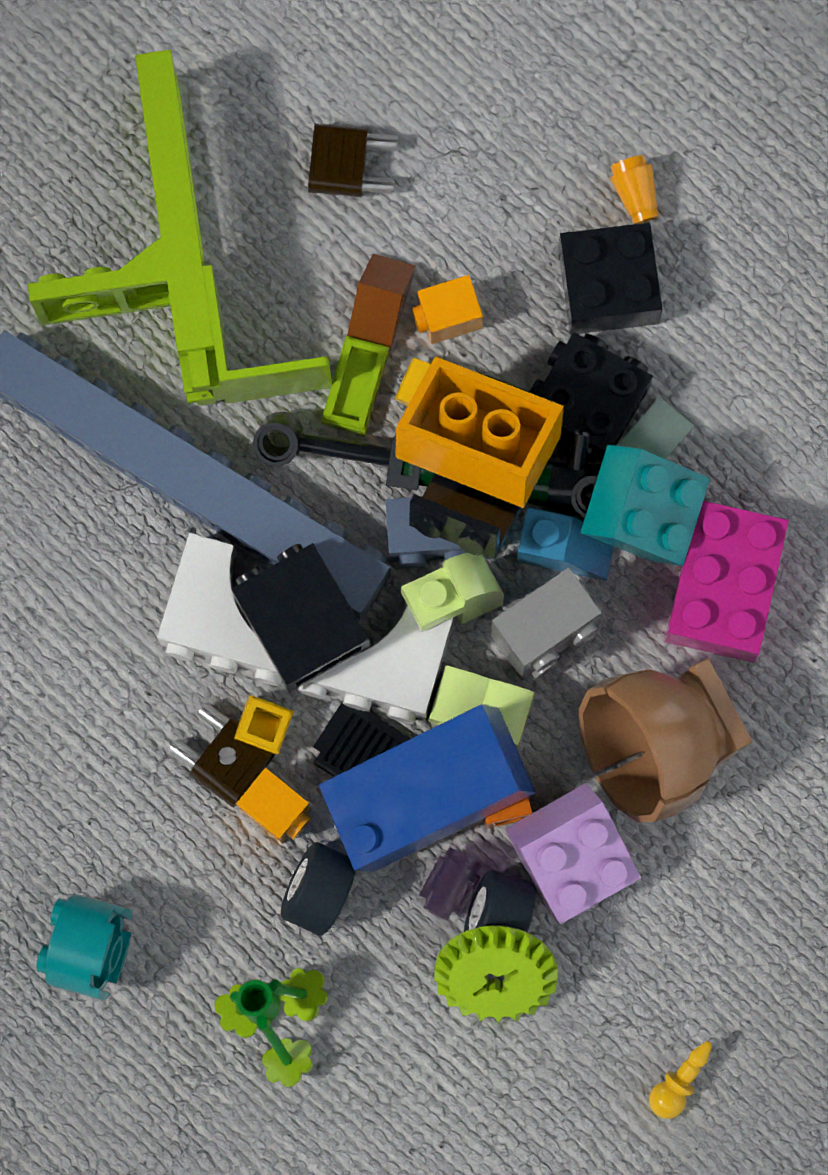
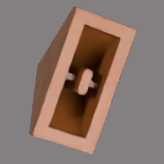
M372 254L358 283L347 334L348 337L386 346L391 351L416 265Z

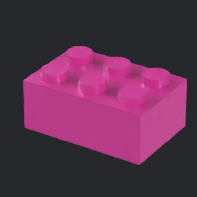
M703 501L684 565L681 566L664 642L754 663L760 654L789 520Z

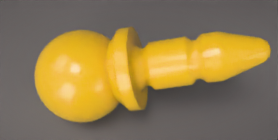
M705 1041L693 1049L688 1055V1059L684 1060L679 1067L677 1073L668 1071L665 1074L666 1081L659 1082L651 1089L649 1106L655 1115L663 1119H672L683 1112L686 1106V1096H691L695 1091L690 1083L700 1073V1068L704 1067L707 1063L712 1049L711 1042Z

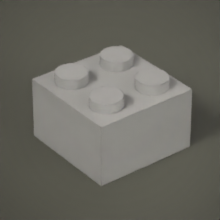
M568 567L494 618L491 624V638L522 681L531 674L537 680L558 665L556 660L567 649L570 648L573 653H577L596 639L594 634L598 631L602 612Z

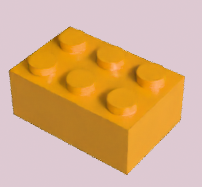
M435 356L396 426L395 458L524 508L561 437L564 406Z

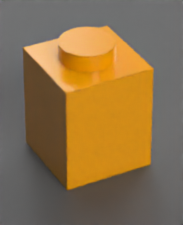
M469 275L417 291L418 306L411 307L414 321L419 334L427 331L431 345L483 329V315Z
M267 768L261 772L236 803L241 812L281 844L288 836L295 840L311 821V818L307 815V812L311 809L309 802Z

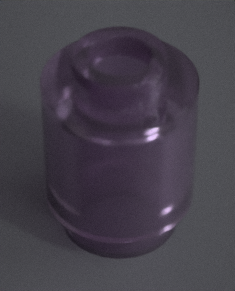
M449 847L444 857H438L419 894L421 898L426 900L423 909L445 921H448L451 914L461 917L481 878L478 872L482 864L468 855Z

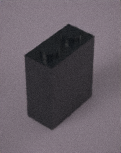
M313 543L305 548L301 544H296L286 549L277 556L278 563L264 571L261 567H255L237 578L238 585L231 589L235 600L289 693L370 647L369 638Z

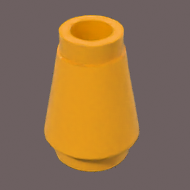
M645 155L630 157L612 164L610 167L613 176L609 179L629 216L632 218L633 224L645 223L658 218L652 164H647Z

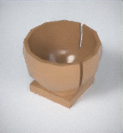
M709 659L693 665L678 678L650 669L606 678L586 691L578 710L581 743L592 773L607 768L637 753H643L641 757L596 778L613 805L637 823L655 822L679 814L700 798L715 768L752 743L745 726Z

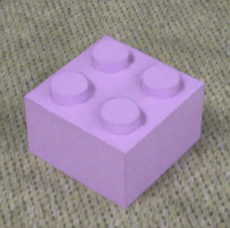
M587 783L505 829L543 904L559 925L641 879L603 801Z

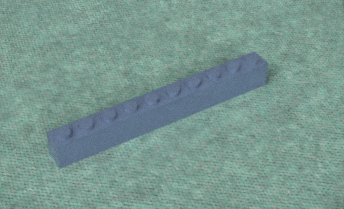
M3 330L0 335V398L271 566L279 562L277 556L286 549L296 544H301L305 548L313 543L356 618L360 621L364 619L391 576L390 566L385 564L388 558L384 554L367 544H364L362 549L350 543L346 540L349 534L328 520L321 525L308 517L310 510L297 500L288 496L284 501L269 493L272 487L258 476L248 473L246 477H243L230 469L233 463L217 451L210 449L206 454L192 445L195 440L183 430L175 426H171L169 431L154 422L156 416L144 406L133 402L131 407L116 399L118 392L105 382L95 379L93 383H90L78 375L80 369L64 357L57 355L55 360L44 355L40 352L42 346L30 336L19 332L17 337Z

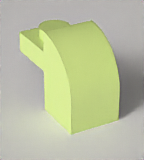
M469 553L444 560L442 568L401 586V594L421 632L455 616L458 617L462 625L502 606L504 594L484 556Z

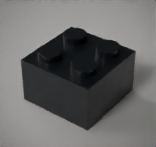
M650 222L560 233L558 253L570 335L573 332L584 334L659 324L663 309Z

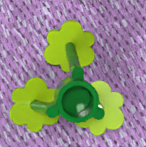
M296 968L291 972L290 979L282 982L278 979H273L268 985L260 980H250L243 985L235 984L230 988L229 994L220 995L216 999L214 1007L216 1013L222 1017L220 1019V1026L224 1031L235 1030L239 1037L249 1038L256 1033L258 1026L273 1047L268 1049L262 1056V1063L267 1069L265 1074L268 1081L275 1083L280 1080L282 1085L293 1087L300 1082L302 1073H308L313 1068V1062L309 1058L312 1054L310 1043L302 1039L294 1043L289 1038L280 1040L272 1027L271 1021L279 1013L280 999L285 1002L283 1009L288 1016L294 1017L298 1015L301 1020L307 1022L314 1020L318 1016L319 1006L325 1005L328 1000V994L323 990L325 978L320 971L309 970L306 972L304 969Z

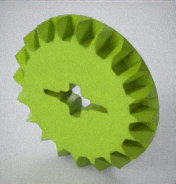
M485 926L467 930L448 941L440 950L435 961L434 981L437 982L438 994L446 997L448 1007L458 1006L462 1016L474 1013L479 1022L486 1017H494L499 1024L503 1017L508 1016L518 1022L522 1013L535 1015L538 1006H547L550 995L556 993L558 966L553 953L541 940L519 929L504 926ZM491 973L496 977L504 975V980L500 981L497 978L488 980V974Z

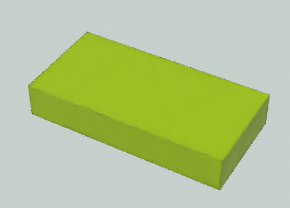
M348 336L345 337L321 419L322 425L363 436L366 435L389 356V347Z

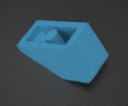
M527 507L517 563L560 572L569 567L575 575L606 581L613 546L581 534L584 522L572 516Z

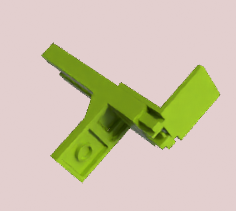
M170 49L136 54L135 60L161 237L119 270L111 271L109 267H93L85 270L84 275L66 278L64 274L54 273L39 277L38 282L28 283L29 300L41 326L171 307L184 394H186L188 404L197 403L198 406L214 404L218 400H225V404L331 388L332 379L329 358L327 356L230 371L218 288L212 265L205 266L179 80L172 52Z

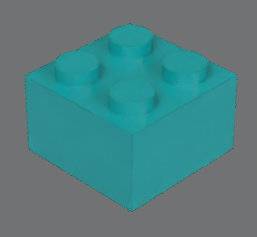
M607 445L580 533L648 561L683 566L710 478L640 448Z

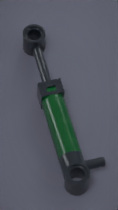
M274 412L268 415L260 424L253 439V450L257 458L264 464L272 467L288 464L295 456H299L300 452L388 466L386 486L416 491L419 486L428 487L435 474L395 458L396 433L392 440L391 448L304 434L300 420L287 412ZM584 429L572 431L567 464L548 461L526 502L527 504L575 511L585 518L591 499L584 495L582 489L586 485L596 483L601 464L585 466L591 435L589 431ZM272 430L283 432L287 435L290 445L286 447L274 446L269 441L268 432Z

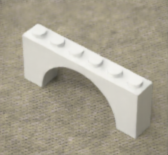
M189 533L157 636L161 646L167 647L165 653L186 661H192L193 655L210 659L209 666L217 670L236 674L237 669L242 668L255 672L254 679L260 682L281 686L282 680L256 634L247 625L236 605L231 590L233 588V570L237 555L234 545ZM407 606L399 622L380 642L302 685L298 691L320 699H325L326 693L344 697V705L362 711H369L371 705L389 710L387 715L389 718L403 723L414 724L415 718L426 721L455 617L421 632Z

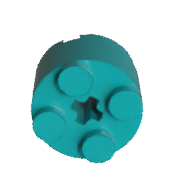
M78 894L71 895L68 900L58 898L53 906L50 917V925L55 927L50 944H44L40 950L36 965L37 972L45 974L46 982L49 986L102 1001L106 1000L110 993L103 991L107 982L117 984L125 964L131 932L124 931L123 926L124 919L132 921V911L125 907Z

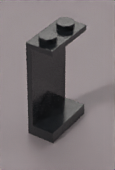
M435 473L423 496L420 497L413 494L410 500L409 526L416 528L424 536L430 538L439 537L457 544L469 554L484 555L496 559L522 507Z

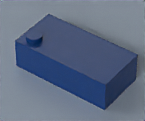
M480 704L319 784L354 871L367 872L377 871L536 793L500 709L485 704Z

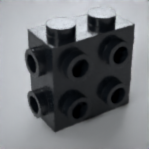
M573 332L567 344L561 340L557 343L547 362L552 367L544 382L537 378L529 392L563 404L564 411L560 438L570 443L573 430L584 429L589 431L591 435L586 460L589 462H595L596 459L603 461L607 445L617 446L651 387L653 375L647 372L649 370L648 367L638 359L628 355L622 359L608 351L609 346L600 338L588 333L583 337Z

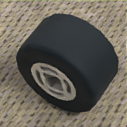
M319 842L313 843L304 853L289 882L281 905L280 914L282 918L318 936L327 933L340 914L355 878L356 871H354L349 857Z
M496 870L488 871L480 880L472 897L466 916L464 932L478 927L504 926L528 933L535 908V886L527 880Z

